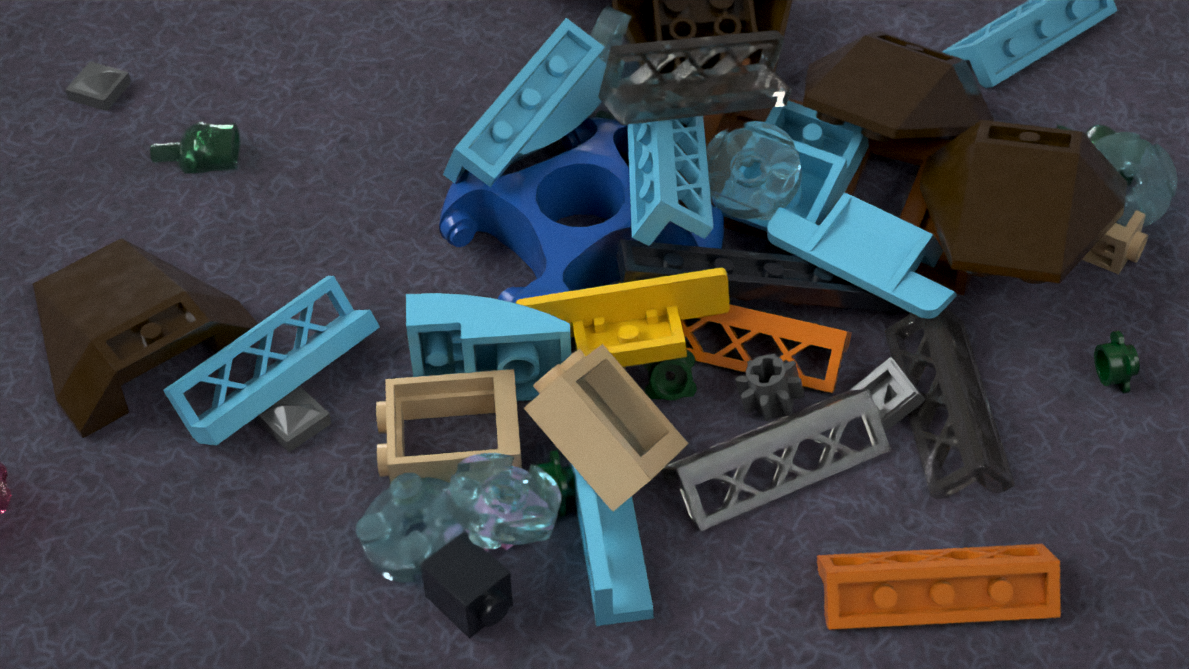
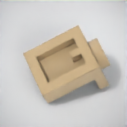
M1136 210L1126 227L1115 223L1082 260L1116 274L1121 272L1127 260L1136 263L1148 239V235L1141 232L1146 214Z

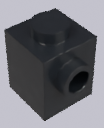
M463 531L420 563L425 596L469 639L485 626L491 627L500 622L513 605L510 572L466 531Z

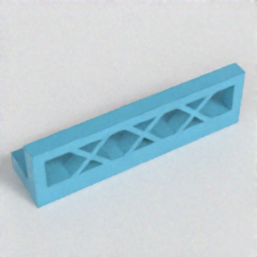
M1028 0L942 52L965 61L969 60L979 84L985 88H990L1118 10L1114 0Z
M566 18L454 148L443 175L455 184L467 169L491 188L597 61L605 47Z
M653 88L627 123L632 238L650 246L668 222L671 221L705 239L713 229L703 114ZM680 122H682L683 124L687 125V127L684 128L683 125H682ZM678 200H681L688 209L679 205Z
M326 276L163 391L191 436L199 444L217 446L372 334L380 326L371 310H354L335 277ZM327 294L339 317L326 326L310 323L314 301ZM300 312L299 320L291 319V317ZM281 324L298 327L294 348L285 355L270 352L274 329ZM309 330L316 331L315 334L307 339ZM260 340L259 349L250 347ZM241 352L257 356L253 378L244 384L228 381L232 360ZM268 358L277 360L267 367ZM219 369L217 378L208 377L211 373ZM199 382L216 385L212 407L197 417L183 393ZM227 387L236 389L225 397Z
M569 462L575 482V502L596 626L653 619V604L632 496L612 512Z

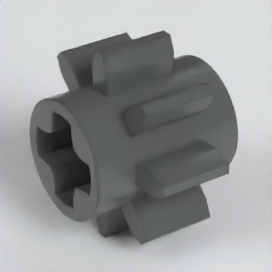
M775 354L763 355L754 360H749L746 376H738L735 379L744 412L748 414L757 410L758 413L764 416L765 421L793 414L794 399H801L805 396L796 362L791 361L785 364Z

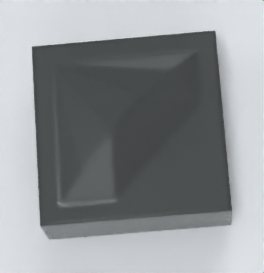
M89 62L65 91L70 101L108 111L131 84L129 72Z
M892 357L850 389L874 424L882 432L892 428L926 400L899 363Z
M301 386L295 388L256 417L257 422L288 452H291L332 424L330 413Z

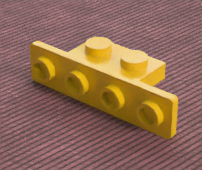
M725 268L523 298L516 301V304L548 313L570 323V334L575 339L576 350L580 349L587 356L603 344L622 367L687 357L686 341L680 320L727 313L730 309L728 276Z

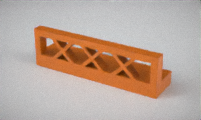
M729 304L730 309L727 313L697 317L701 320L691 326H688L685 320H680L684 337H687L693 349L687 347L686 349L693 353L696 361L741 372H746L748 361L752 360L743 344L760 333L771 335L783 353L779 358L784 362H796L793 356L811 345L832 349L825 380L804 375L796 362L798 375L802 380L803 386L834 393L843 353L847 352L852 332ZM709 322L722 324L733 342L715 354L704 352L693 334ZM732 326L750 330V332L738 338ZM782 338L802 343L789 351ZM737 349L744 361L725 357V355Z
M1043 544L817 555L818 572L824 583L825 620L828 630L1061 617L1060 560Z

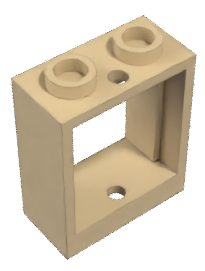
M603 344L587 356L578 349L563 363L553 367L533 385L539 395L524 407L525 411L612 512L653 479L689 444Z
M514 369L385 379L386 401L376 402L378 433H387V443L377 444V462L379 476H389L392 496L494 488L509 477L518 485H523ZM496 413L498 449L405 457L404 420Z

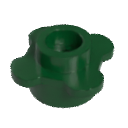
M1113 331L1110 334V343L1099 344L1095 348V369L1104 386L1118 384L1123 394L1129 393L1131 377L1139 373V357L1133 345H1125L1123 334L1120 331Z
M686 349L687 357L643 364L645 369L648 370L649 383L645 386V394L651 400H678L682 397H693L695 395L697 386L693 381L691 368L696 360L690 350ZM668 371L675 373V377L671 380L665 378V374Z
M555 450L550 452L551 462L535 465L534 474L539 503L545 508L557 506L559 516L561 517L566 516V499L575 497V482L571 466H561L558 451Z

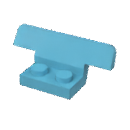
M847 193L842 195L820 226L782 207L778 208L768 222L767 238L773 245L921 318L931 319L937 317L957 296L954 291L915 273L921 262L934 268L944 251L932 233Z

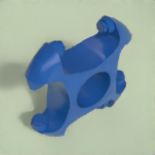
M587 117L579 126L562 137V143L566 152L524 170L500 176L491 188L467 169L455 184L452 183L445 197L440 215L439 229L443 239L455 247H463L472 241L476 232H487L514 251L532 269L537 278L526 287H510L505 289L499 295L498 300L516 303L518 299L606 286L620 280L616 257L620 239L638 241L632 238L628 122ZM711 204L713 229L705 239L669 221L653 242L722 249L724 215L719 208H715ZM576 214L596 215L608 219L604 223L589 227H569L556 222L561 218Z

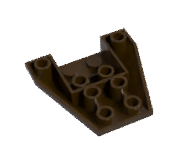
M612 0L613 15L651 91L653 88H656L703 114L732 55L751 59L750 88L771 94L793 0Z
M882 31L866 34L809 64L806 73L802 106L817 111L816 118L826 123L844 125L845 122L862 127L861 134L873 140L889 142L890 138L959 136L980 120L994 121L965 60Z
M980 120L930 155L926 160L920 181V191L951 269L963 270L979 277L990 275L1015 277L1031 284H1042L1045 282L1060 284L1121 218L1124 213L1127 181L1083 131Z
M122 238L33 283L55 398L59 408L82 438L130 413L121 385L202 341H205L216 354L258 324L238 300Z

